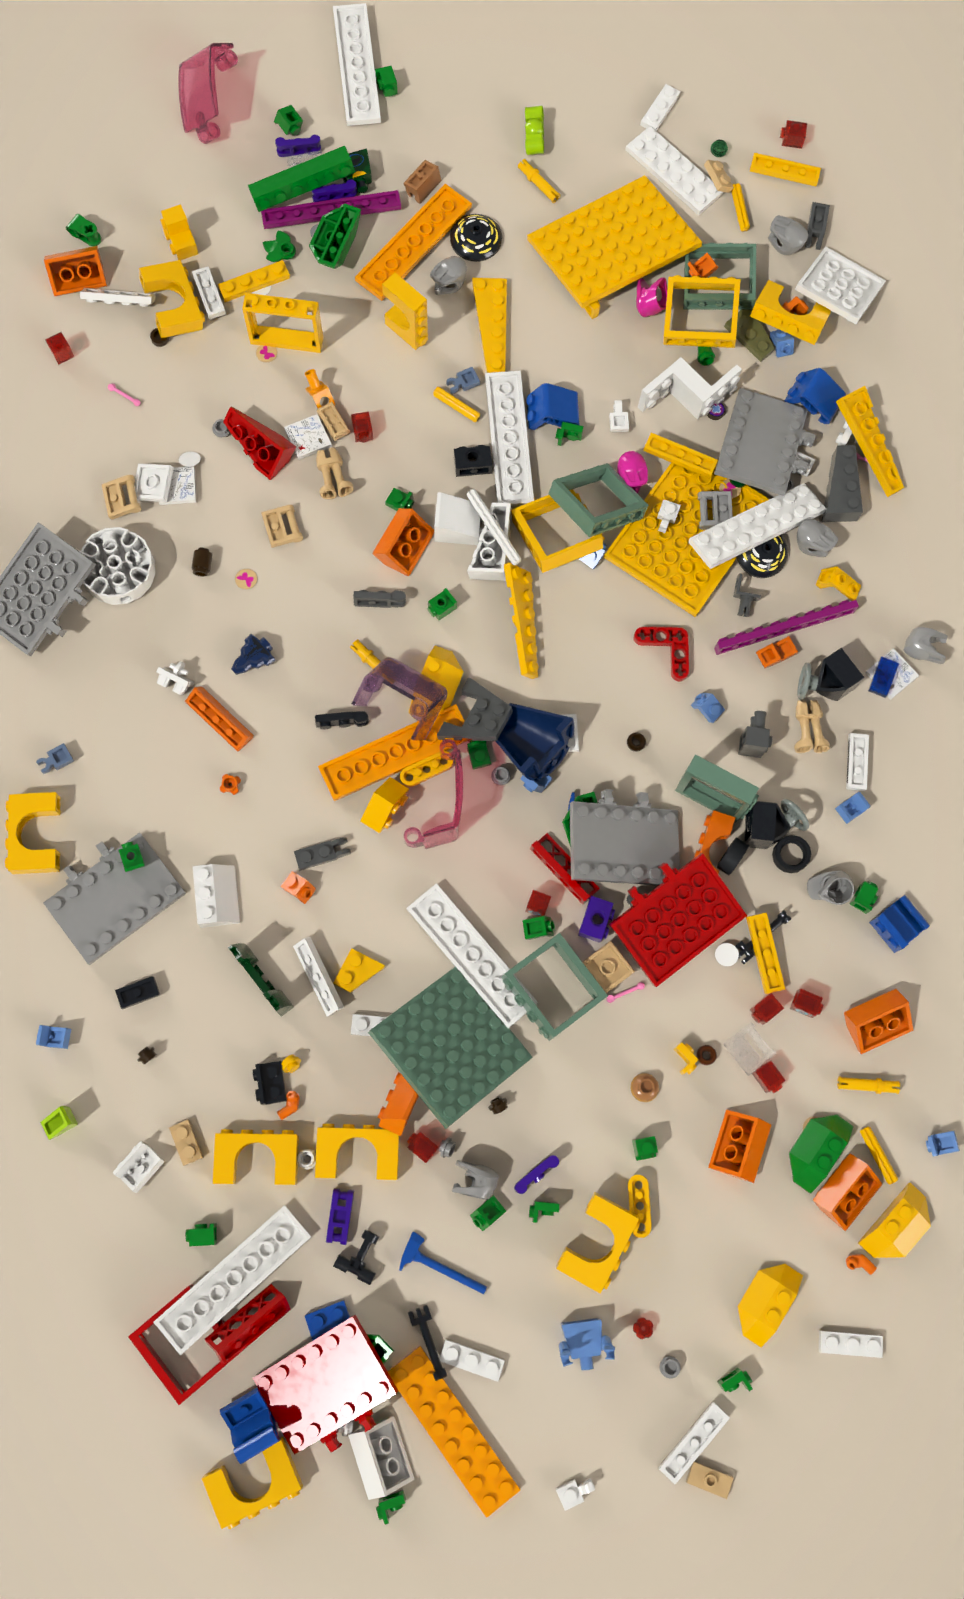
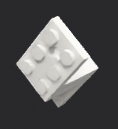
M680 357L642 389L638 408L642 412L647 408L651 409L660 397L664 398L670 392L698 420L701 416L705 417L712 410L711 406L713 404L718 406L727 394L731 395L737 389L736 385L740 380L739 376L742 369L736 365L711 386Z

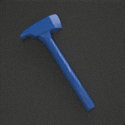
M412 1232L404 1250L399 1271H402L407 1263L412 1261L419 1262L482 1294L485 1293L487 1286L423 1255L418 1249L424 1242V1239L419 1234Z

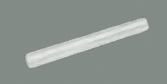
M475 489L468 491V499L514 566L519 564L521 557Z

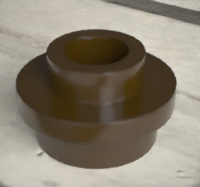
M632 733L627 739L628 748L635 752L641 751L646 745V739L640 733ZM638 740L639 745H634L633 741Z
M146 1046L138 1053L139 1058L137 1061H141L143 1064L150 1061L156 1055L153 1051L154 1047L149 1049Z
M497 1097L490 1101L491 1105L488 1108L493 1114H498L508 1108L506 1104L508 1101L506 1098Z

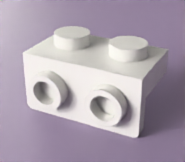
M140 1141L133 1147L129 1155L118 1164L113 1174L137 1194L165 1161L150 1146Z

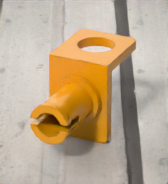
M315 369L306 371L304 374L310 386L305 389L313 397L317 408L322 407L320 399L324 396L329 398V403L333 402L335 405L329 388L322 381H319Z

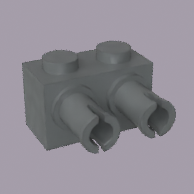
M765 711L754 712V716L750 719V726H747L740 736L738 755L761 758L765 752L767 753L768 747H771L772 736H770V729L765 728L767 715Z

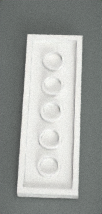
M651 126L626 146V151L698 216L722 196L723 192L717 191L710 178Z

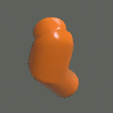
M289 1091L286 1094V1106L277 1111L281 1120L298 1110L300 1097L295 1091Z
M863 1254L850 1255L846 1259V1265L851 1270L862 1267L871 1275L877 1269Z

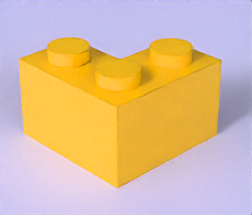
M181 204L162 210L163 219H160L166 240H170L172 243L169 244L172 254H176L178 260L198 255L197 246Z
M389 777L373 793L360 822L378 833H381L384 828L388 829L393 822L392 815H395L400 806L403 807L407 802L408 797L406 795L409 788Z

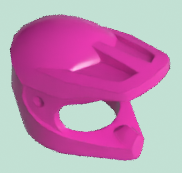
M643 278L638 279L636 307L641 316H653L666 309L668 290L666 278L658 279L651 287ZM657 287H659L662 292V298L660 301H657L656 297Z
M628 451L621 455L618 461L617 472L626 484L638 494L641 486L647 484L648 481L646 462L642 455L635 451Z

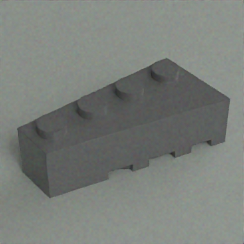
M855 445L837 446L832 455L824 503L826 510L821 522L858 521L863 513Z

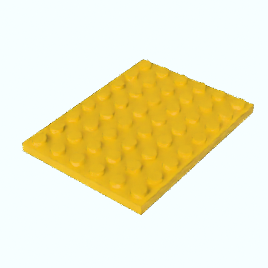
M645 175L527 235V240L581 308L702 247V241Z
M671 463L644 499L649 506L643 519L626 524L603 558L696 617L737 559L734 557L710 569L689 544L690 537L705 531L699 529L701 518L700 501L697 494L703 491H720L719 486L721 483L727 489V485L723 481L728 478L715 475V469L711 478ZM745 485L741 487L740 494L732 498V515L734 517L770 499ZM663 499L681 505L675 523L669 522L665 533L658 531L662 520L657 518ZM707 500L708 520H713L712 500Z

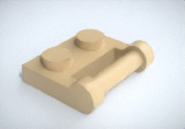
M126 475L101 484L108 517L111 520L141 511L140 503L137 501L134 487L135 478L133 475ZM124 485H127L130 499L129 505H126L122 487Z
M293 505L261 512L271 548L303 540L302 533L299 532L294 516L295 509ZM281 515H287L292 534L287 535Z

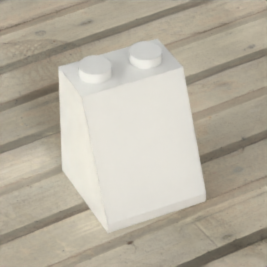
M438 492L434 525L435 542L478 545L480 534L483 531V528H480V522L484 521L472 503L466 499Z

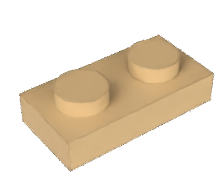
M707 160L704 166L717 191L730 193L734 187L730 182V177L724 170L723 164L720 161Z
M189 1120L169 1127L183 1166L203 1158Z

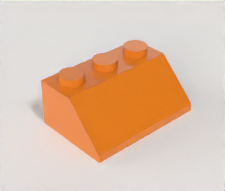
M98 246L44 257L45 267L54 296L78 292L84 288L107 286Z
M399 508L372 554L384 565L409 576L432 538L434 529L413 509Z
M897 989L844 1012L846 1026L860 1054L913 1031L909 1002Z
M398 1072L394 1080L396 1087L394 1090L390 1089L386 1098L388 1104L386 1108L382 1106L378 1118L381 1119L379 1127L401 1136L419 1095L402 1074Z
M726 1110L708 1168L754 1183L771 1124L757 1117Z
M850 1153L841 1162L834 1174L829 1177L822 1189L816 1193L813 1201L823 1213L846 1231L882 1186V1182L868 1164Z

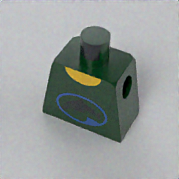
M367 148L349 153L355 173L342 178L345 183L348 180H354L359 193H365L368 190L367 185L372 183Z

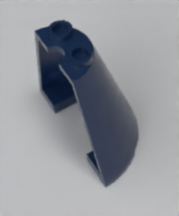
M510 703L509 705L512 707L513 712L498 740L495 742L524 777L532 781L535 778L541 780L551 774L566 756L570 748L567 744L569 739L574 736V720L571 717Z

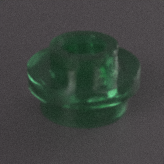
M719 139L711 145L710 150L714 156L723 157L726 155L728 147L724 140Z

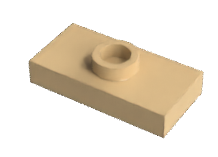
M333 402L316 410L334 441L350 433L349 428Z
M695 1461L691 1465L686 1479V1483L725 1499L728 1497L733 1482L732 1476Z

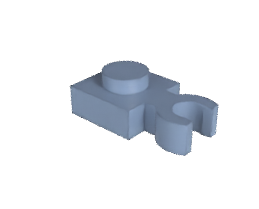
M473 367L456 373V379L449 378L446 380L447 386L455 385L450 388L451 394L456 393L461 387L463 391L480 385V380Z
M63 743L48 751V758H40L36 763L38 765L46 763V767L41 769V772L46 774L50 772L53 766L56 770H59L72 763L74 759Z

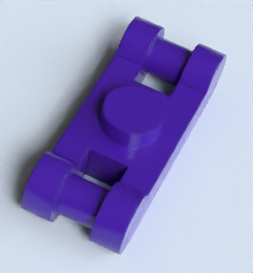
M315 134L310 138L285 140L282 137H278L275 140L279 157L317 155L321 153L320 137Z
M348 180L343 184H331L312 190L313 202L357 196L356 182Z
M554 1155L547 1157L515 1184V1191L519 1194H524L527 1191L528 1184L532 1181L537 1183L545 1176L544 1171L549 1167L555 1168L559 1165L558 1157Z
M338 1188L333 1189L326 1243L334 1241L340 1242V1245H347L354 1190L345 1192L340 1191ZM338 1200H346V1205L338 1206ZM334 1228H342V1233H334Z

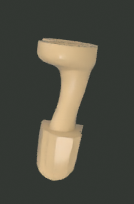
M335 447L329 448L330 458H327L324 449L318 450L316 457L317 468L322 472L324 478V486L319 490L320 496L323 499L336 498V491L330 473L331 470H333L337 483L338 495L345 497L353 491V484L350 481H344L341 472L343 461Z
M805 700L797 701L796 718L800 722L802 734L801 739L794 745L796 753H806L812 748L816 753L826 752L830 749V744L824 738L821 731L820 718L823 717V713L817 700L809 701V714L807 702ZM809 722L812 723L814 742L811 738Z

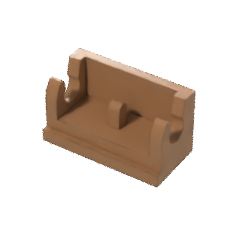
M424 160L403 183L408 196L411 198L414 194L416 202L421 204L442 181L439 167Z

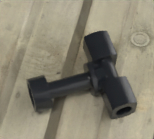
M365 1229L361 1236L365 1240L356 1258L352 1256L349 1260L339 1254L333 1267L345 1273L348 1271L358 1276V1280L370 1285L376 1273L365 1268L366 1263L363 1260L371 1244L376 1245L379 1236Z

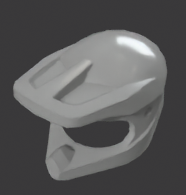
M777 215L771 223V233L768 239L780 254H794L803 247L808 239V231L791 218ZM777 238L782 243V246L778 245Z
M458 256L448 257L439 262L430 272V277L436 282V295L455 293L462 287L467 271L466 263L462 258ZM450 284H456L453 288L445 287Z
M807 519L799 525L797 543L799 549L806 555L826 557L838 542V537L831 529L816 520Z
M914 628L908 636L903 650L914 659L944 664L946 657L938 653L931 643H946L948 636L931 628Z
M831 871L810 878L807 882V891L814 900H825L832 904L842 905L852 898L854 886L852 879L844 871Z
M457 1160L456 1165L466 1170L465 1175L472 1179V1185L470 1187H461L460 1184L456 1183L453 1186L452 1192L489 1200L497 1187L499 1175L487 1166Z

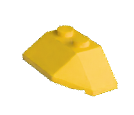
M436 645L433 647L416 685L409 714L426 718L451 706L463 676V670L452 651Z
M909 1182L860 1239L858 1244L873 1258L906 1257L931 1227L926 1196Z
M785 1263L758 1270L737 1306L744 1337L762 1348L777 1331L795 1300L802 1281V1274Z

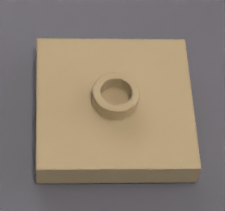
M609 941L583 961V964L606 994L635 972L612 941Z

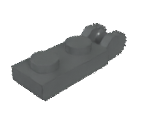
M812 202L807 228L808 239L806 240L805 247L809 248L811 246L813 236L818 237L816 249L820 250L825 235L830 205Z
M359 590L354 591L353 594L354 606L398 608L403 607L406 603V594L401 590H395L392 593Z
M347 838L330 840L294 851L299 871L337 860V858L351 854L350 849L334 852L333 847L344 845L348 842Z

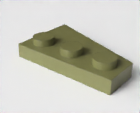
M741 309L738 312L736 339L762 362L774 351L775 347L762 323L750 317L752 310ZM732 318L728 320L724 325V327L730 333Z

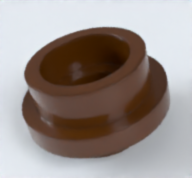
M704 1045L697 1050L696 1057L701 1064L710 1065L715 1062L717 1054L712 1046ZM704 1052L709 1053L710 1056L708 1059H705L703 1057Z

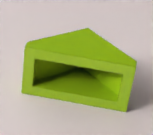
M68 1106L58 1107L40 1122L49 1140L78 1125Z

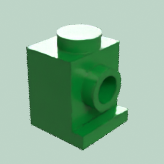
M392 66L375 69L376 83L379 90L383 91L384 97L398 94L397 80Z
M289 105L277 111L274 123L278 124L286 135L292 134L296 136L301 131L303 120L294 107Z
M445 588L440 594L428 601L427 609L432 617L436 616L438 620H441L457 609V601L448 589Z
M133 841L121 845L122 849H119L125 872L145 866L138 844H133ZM133 852L135 855L134 859L129 860L127 854Z
M864 881L859 885L849 904L867 914L872 910L873 907L871 906L874 905L878 898L876 895L878 886L872 882Z
M655 1136L632 1140L636 1161L656 1157L658 1149Z
M211 1223L210 1228H207V1224H195V1229H186L185 1237L186 1242H189V1247L217 1244V1223Z

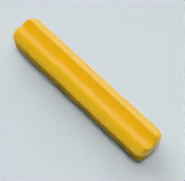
M739 183L733 184L734 188L731 192L740 230L742 232L748 231L750 223L741 185Z
M436 387L433 395L473 422H477L480 418L478 411L441 387Z
M868 1126L861 1129L860 1133L886 1182L893 1184L898 1181V1177L871 1127Z

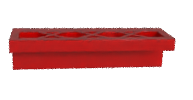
M548 833L531 845L530 850L582 905L600 890L593 881L571 880V876L567 873V869H571V866H568V862L571 865V857ZM546 839L552 845V852H548L541 845ZM554 855L563 856L565 858V866H561L554 859ZM581 883H589L593 890L587 894L581 887Z
M270 1284L204 1340L216 1352L219 1361L225 1366L288 1313L291 1308L286 1297ZM273 1293L275 1295L272 1300L265 1301L269 1294ZM258 1308L254 1315H248L251 1309ZM236 1322H242L237 1329H231L232 1325ZM219 1336H225L224 1340L218 1345L213 1342Z

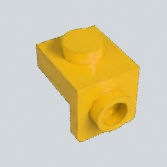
M681 1042L673 1050L687 1063L680 1070V1073L682 1075L686 1072L690 1074L697 1067L695 1063L699 1059L693 1054L694 1050L690 1045Z

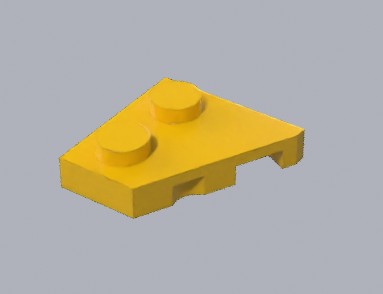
M351 948L333 984L352 993L361 984L367 982L379 971H382L385 965Z

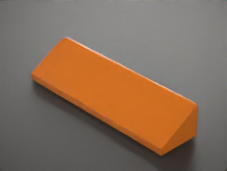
M202 686L195 687L185 700L237 752L253 738L254 735Z

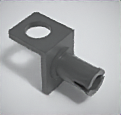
M739 573L736 578L733 597L740 599L738 615L742 616L744 614L743 617H749L751 601H759L761 595L740 592L742 574Z

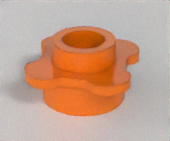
M223 775L220 791L222 793L231 792L233 795L237 794L239 791L238 784L241 782V779L238 776Z

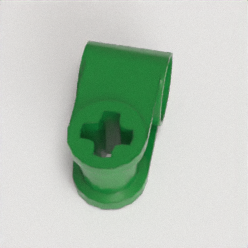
M76 214L66 226V230L73 237L80 239L89 246H97L101 242V236L97 232L96 225L80 214Z

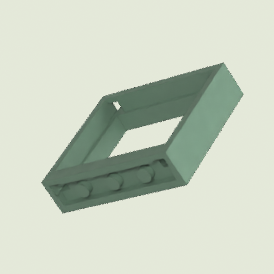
M708 243L702 244V247L685 255L684 277H690L688 272L690 270L688 266L690 259H700L707 252L712 259H750L749 294H739L738 310H753L756 301V244ZM684 289L683 310H733L734 293H689V289Z
M608 463L557 478L552 482L548 493L588 537L643 519L649 506ZM602 480L626 507L594 517L569 490Z
M696 754L675 789L676 792L712 811H718L735 817V823L739 818L743 819L759 797L756 794L759 790L757 786ZM692 776L742 802V804L693 779Z
M560 933L501 977L506 985L505 988L512 991L517 1004L525 1008L529 1020L537 1024L539 1033L543 1034L549 1041L608 997ZM552 946L594 999L555 1030L514 977L515 973Z

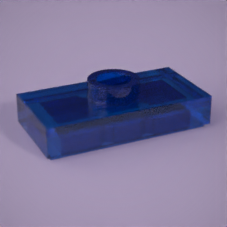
M881 656L868 691L886 698L899 663Z

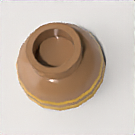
M642 1073L633 1078L630 1089L635 1099L640 1102H649L656 1098L659 1092V1085L654 1076Z

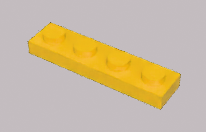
M754 153L750 172L815 187L817 186L821 170L819 167Z
M281 260L217 285L224 302H228L244 296L245 293H252L290 279V274L284 261Z
M650 433L643 450L708 478H711L718 462L715 458L654 433Z
M767 912L746 917L764 993L769 994L785 990Z

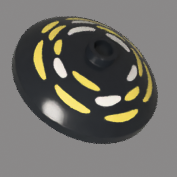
M469 214L459 219L452 227L450 243L455 253L461 258L479 262L493 257L498 252L502 243V233L499 225L492 218L482 214Z
M779 535L736 556L741 568L749 575L756 578H769L779 573L785 566L788 549L785 539L782 535Z

